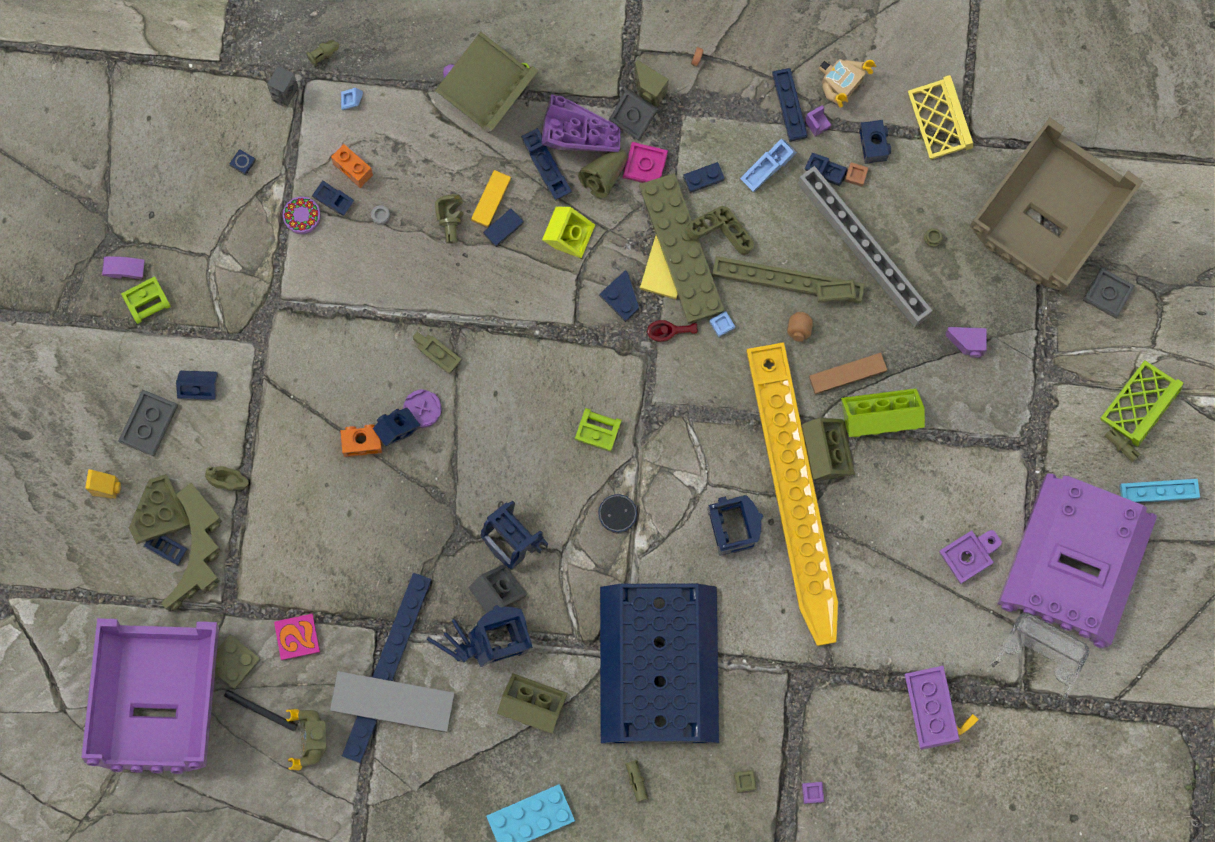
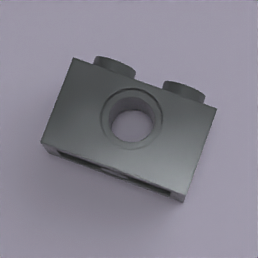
M277 66L267 83L272 100L279 105L283 103L288 106L299 88L295 74L280 66Z

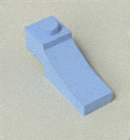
M780 139L740 179L755 192L776 171L785 166L797 152L784 139Z

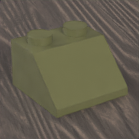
M637 60L635 62V81L638 95L657 108L668 92L669 79Z

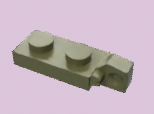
M418 331L414 334L413 340L419 344L417 348L420 352L449 375L462 361L460 357L433 336L427 335L424 337Z

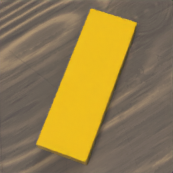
M496 170L493 171L471 221L489 228L511 181L510 176Z

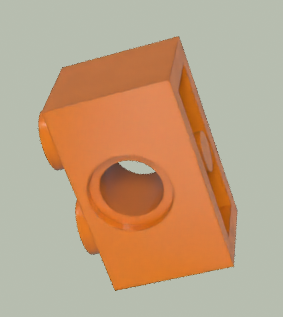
M345 144L331 156L333 165L359 188L373 176L371 167Z
M374 424L365 425L364 428L356 429L355 426L346 427L345 430H340L344 457L382 453L381 439L372 429L375 426ZM365 436L366 441L359 444L356 442L358 437Z

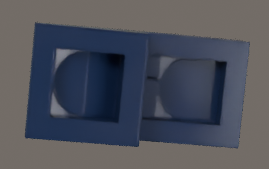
M815 153L811 154L805 166L806 171L815 166L827 182L837 186H841L848 171L847 167L830 162L829 158Z
M323 180L312 194V197L343 216L354 202L351 197L341 190H336Z

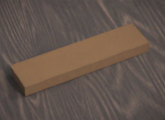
M878 353L809 375V380L816 395L887 372V368L882 354Z

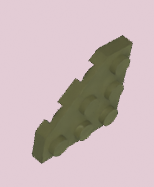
M167 474L149 479L129 525V530L136 544L190 526L188 517L176 496Z

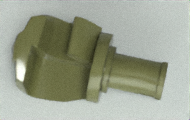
M459 194L445 195L435 201L437 221L440 226L445 227L447 244L458 242L456 226L461 224V217L464 215V212L459 210L454 213V210L463 203V199Z

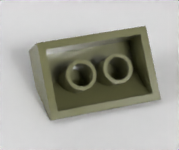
M817 418L802 424L813 480H829L855 475L843 419Z
M512 673L502 695L497 714L553 734L568 693Z

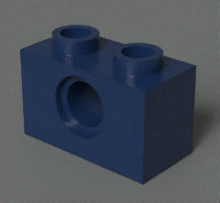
M883 120L861 122L859 134L865 164L887 161L889 154H891V145L886 140V137H888L887 126H884ZM877 139L880 144H874L871 140Z
M407 407L402 410L396 409L390 415L383 414L377 419L378 423L372 429L383 444L389 446L412 436L420 427V424Z

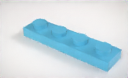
M1198 479L1120 484L1121 497L1136 503L1200 498Z

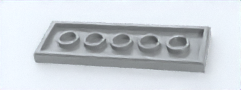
M337 671L330 711L447 732L454 693Z

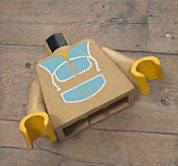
M839 59L834 66L824 61L820 65L819 70L825 74L822 88L826 98L837 103L839 108H842L845 101L849 102L848 98L864 80L865 71L868 74H873L871 67H877L874 61L858 62Z

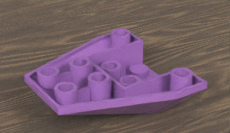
M551 94L543 121L542 145L558 150L619 152L620 127L562 96Z

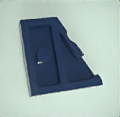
M626 270L599 294L625 322L639 310V305Z

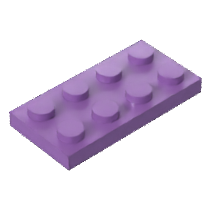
M944 666L906 673L905 678L920 749L923 750L960 742Z

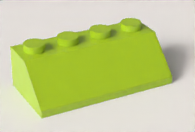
M917 388L841 398L845 427L849 437H860L869 434L878 435L885 432H898L908 429L916 430L925 427V408Z

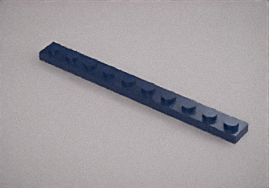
M413 572L372 678L393 681L432 579ZM357 716L342 757L361 764L377 719Z

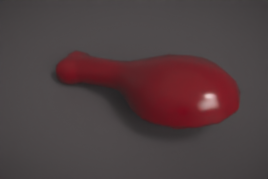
M658 320L648 326L647 334L654 341L664 342L680 333L697 334L698 324L692 323L685 326H676L669 321Z

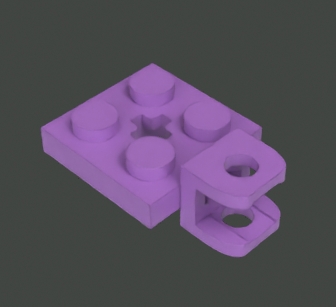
M971 530L940 550L939 553L958 582L962 584L994 563L989 555L999 548L1002 541L994 530L987 531L978 538ZM988 540H992L993 544H989ZM962 553L971 555L969 558L970 562L962 561Z

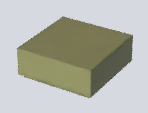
M754 770L734 773L737 793L757 790Z

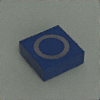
M239 149L229 165L246 175L256 159Z

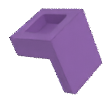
M823 105L809 112L806 116L805 123L814 136L831 128L830 122L823 113L825 109Z

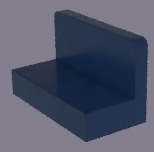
M179 371L176 380L177 398L215 400L217 396L216 380L218 372Z

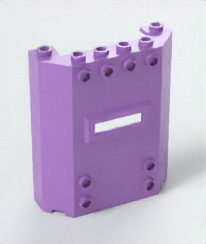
M1047 473L1042 481L997 604L1001 605V608L1005 611L1012 612L1022 609L1026 615L1040 616L1042 621L1053 624V622L1060 624V627L1064 630L1078 631L1080 636L1089 638V641L1094 642L1093 645L1103 649L1109 647L1113 642L1157 516L1154 513H1147V508L1144 505L1070 476H1063L1062 479H1059L1054 474ZM1061 554L1101 569L1099 576L1096 577L1058 562Z
M97 618L81 756L87 765L107 768L113 772H122L123 769H127L135 773L151 770L152 773L171 771L174 774H182L183 771H192L206 767L219 635L217 622H197L196 628L120 625L117 619ZM134 708L176 709V717L133 716Z

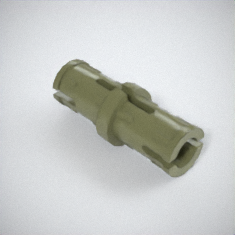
M1113 427L1104 435L1116 447V450L1118 452L1121 451L1131 463L1140 455L1128 443L1129 440L1127 438L1124 439Z
M638 761L626 763L630 778L629 784L632 785L636 802L649 799L644 786L645 779L640 773Z

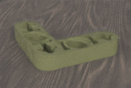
M720 206L692 220L686 227L687 236L695 240L720 228L734 248L743 255L748 254L754 247L752 238L731 210L725 206ZM705 219H709L713 226L707 225ZM729 227H734L738 233H732Z

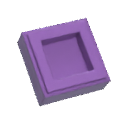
M822 782L802 783L804 804L824 802Z

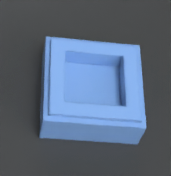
M726 311L709 320L718 337L735 329V325Z

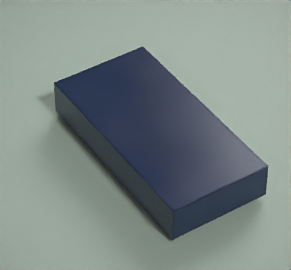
M511 208L487 228L483 234L497 247L524 224V221Z

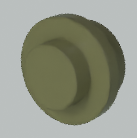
M935 228L927 230L924 234V241L930 247L939 246L943 240L941 231Z

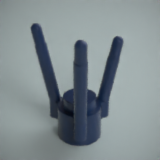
M452 619V623L464 643L462 642L459 645L447 632L444 633V636L456 647L454 650L456 653L432 638L427 637L429 642L454 657L458 662L461 660L465 663L469 659L466 658L464 651L471 647V643L455 619Z

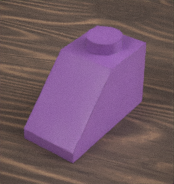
M948 327L946 330V337L964 355L979 358L985 354L986 328Z

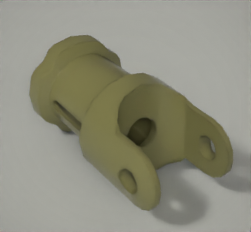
M334 40L321 43L318 48L312 52H307L306 55L311 64L316 67L317 63L325 58H330L333 52L339 49V43Z

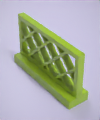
M1144 360L1100 420L1113 427L1116 431L1130 439L1132 444L1139 447L1180 393L1184 383L1179 379L1171 378ZM1146 367L1152 371L1153 377L1142 378L1141 372ZM1164 379L1170 383L1167 388L1158 389L1157 380ZM1154 381L1156 390L1145 391L1143 382ZM1135 383H1141L1142 392L1131 393L1130 386ZM1156 393L1158 400L1155 403H1147L1146 395ZM1143 395L1145 404L1134 405L1132 397ZM1129 397L1131 406L1120 408V399ZM1146 408V416L1136 418L1135 409ZM1132 410L1134 419L1123 420L1121 411ZM1112 412H1118L1120 421H1111L1107 416ZM1134 422L1136 429L1131 434L1125 430L1124 424Z

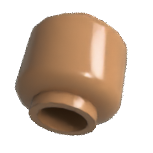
M796 312L790 316L787 327L788 335L795 341L808 339L812 334V318L805 312Z

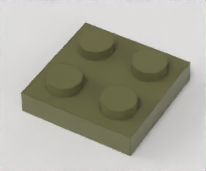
M230 634L217 649L215 673L233 689H236L261 659Z

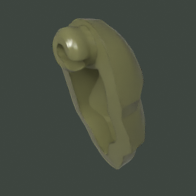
M224 466L208 467L206 469V480L218 489L223 488L229 491L242 490L249 484L248 480L237 470Z

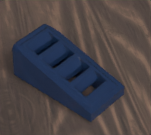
M165 535L158 537L159 540L155 547L151 546L154 539L145 542L143 546L145 549L177 566L187 551L186 547ZM162 541H165L166 544L161 551L158 550ZM172 545L173 547L169 554H165L168 546ZM176 548L180 549V551L174 559L172 558V555L175 552Z

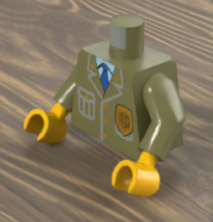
M286 710V712L291 714V718L286 719L287 721H298L300 719L302 757L301 759L289 758L288 762H293L292 767L288 768L289 770L299 771L302 766L306 767L318 763L326 750L325 720H321L319 713L315 710Z

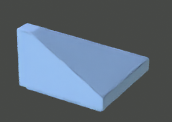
M358 88L342 91L341 109L345 110L358 106L363 91Z

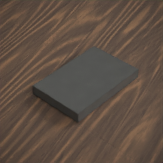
M142 389L118 442L154 457L178 404Z

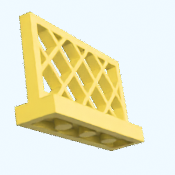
M951 75L943 77V80L908 91L930 160L963 149L969 150L973 148V141ZM942 87L943 92L940 98L931 94L933 88ZM922 93L926 97L920 103L914 100L913 95ZM928 97L938 101L934 109L925 105ZM940 102L948 105L946 114L936 111ZM922 108L932 112L928 120L920 117L919 114ZM934 113L943 117L939 126L930 122ZM946 119L954 123L951 131L942 128ZM928 125L937 129L933 137L925 133ZM940 130L949 134L945 143L935 139ZM951 136L958 138L961 145L955 147L948 145ZM933 142L943 146L940 152L932 154L931 146Z

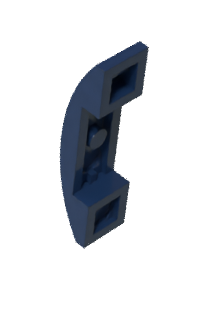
M536 128L522 135L523 143L554 200L556 201L572 193L547 146L542 145V135L539 129Z

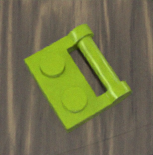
M155 276L121 293L137 324L141 323L142 319L164 308L168 309L171 307ZM160 297L161 302L137 313V308Z
M585 408L575 440L611 452L622 420L618 418L615 420ZM591 419L612 426L613 429L611 431L589 424L587 421Z

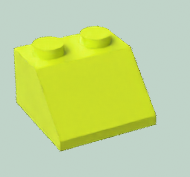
M556 206L542 240L554 249L582 258L595 224L571 207Z

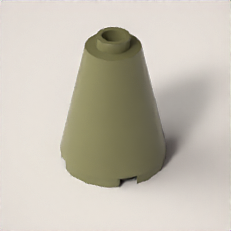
M621 148L619 152H607L581 168L578 177L585 189L589 187L592 190L590 193L598 198H605L609 195L628 160L626 152Z

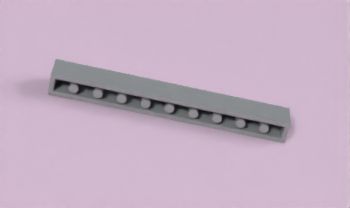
M812 167L801 175L798 181L800 188L914 328L930 317L933 310L816 167Z

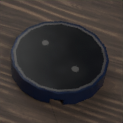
M621 494L605 498L600 504L598 511L602 526L614 533H622L629 530L637 517V510L633 501Z

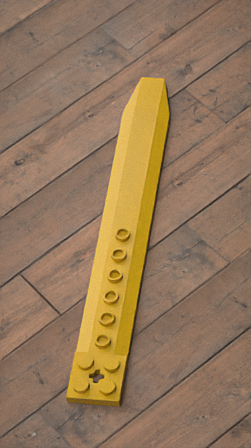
M783 342L749 348L746 350L799 610L816 646L836 643L838 600L785 345ZM767 360H769L770 363H774V366H772L771 369L764 367V364H766Z

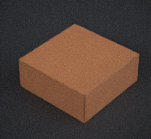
M851 162L845 182L863 187L868 167Z

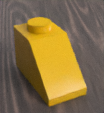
M88 469L85 489L92 496L116 499L117 493L119 494L121 490V482L114 475Z

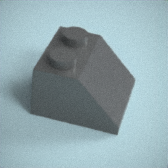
M504 564L480 575L468 587L486 613L493 610L495 605L511 607L527 595Z

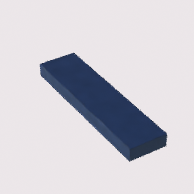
M791 68L772 71L789 142L807 138L808 135Z

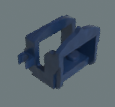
M747 495L729 500L726 499V496L718 498V503L708 505L707 511L719 556L754 548L755 543L760 538L763 514L759 513L754 502ZM740 508L748 539L727 544L729 537L727 531L723 532L722 524H724L722 512Z
M514 501L506 502L489 515L480 534L494 556L511 570L522 562L527 550L530 553L534 551L541 553L540 545L548 548V543L542 536L543 532L541 530L532 535L513 515ZM494 528L514 549L511 560L488 536Z
M495 605L493 610L482 616L477 625L468 634L471 647L467 648L464 652L466 658L474 656L480 667L526 654L533 646L522 610ZM507 627L512 642L507 644L508 647L502 649L501 646L491 648L486 632Z

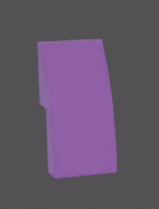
M104 257L102 276L121 279L123 276L141 280L143 277L144 260L128 257Z

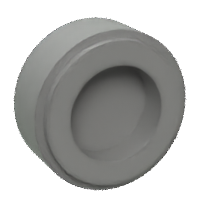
M379 205L371 211V218L375 224L384 225L390 220V212L387 207Z

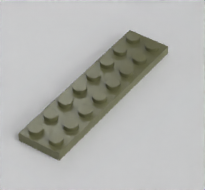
M675 173L639 184V189L687 323H693L723 313L724 308L699 239H691L686 234V227L692 220Z

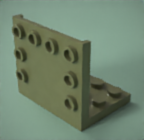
M480 31L436 88L435 92L486 132H490L539 70L534 66L530 68L525 67Z

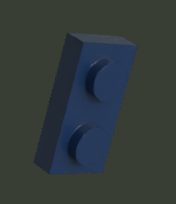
M718 162L683 174L689 193L725 180Z

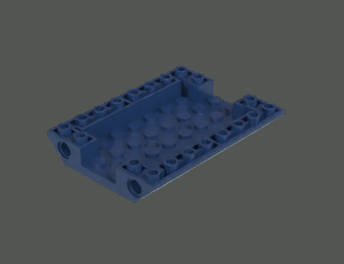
M699 583L614 584L600 587L601 744H640V742L719 743L716 586ZM658 598L663 599L665 606L661 609L656 608L653 604L654 600ZM658 637L665 640V645L662 648L654 645V640ZM656 677H663L666 684L663 687H657L654 684V680ZM656 717H664L666 724L663 727L656 726L654 722Z

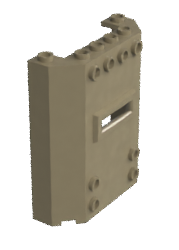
M1049 117L973 219L970 227L989 251H995L1002 260L1015 265L1019 272L1031 276L1035 283L1064 291L1141 186L1143 180L1129 171L1122 176L1063 136L1062 132L1065 127ZM1029 208H1032L1061 228L1063 232L1060 236L1026 214Z

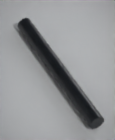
M227 690L224 694V697L293 732L297 727V724L287 721L285 718L230 690Z

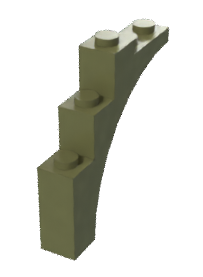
M192 483L176 494L188 516L192 540L189 562L183 577L173 592L161 602L168 612L177 610L182 605L181 602L187 597L190 599L196 595L197 589L200 588L204 593L207 591L211 592L218 586L217 583L220 582L206 563L219 557L218 553L221 552L207 533L216 531L220 527L222 520Z

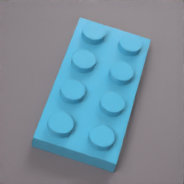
M560 784L486 816L497 842H529L575 822Z

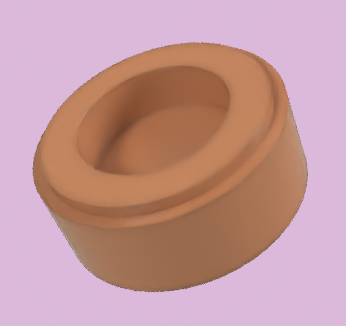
M696 48L691 65H699L704 51L702 48Z

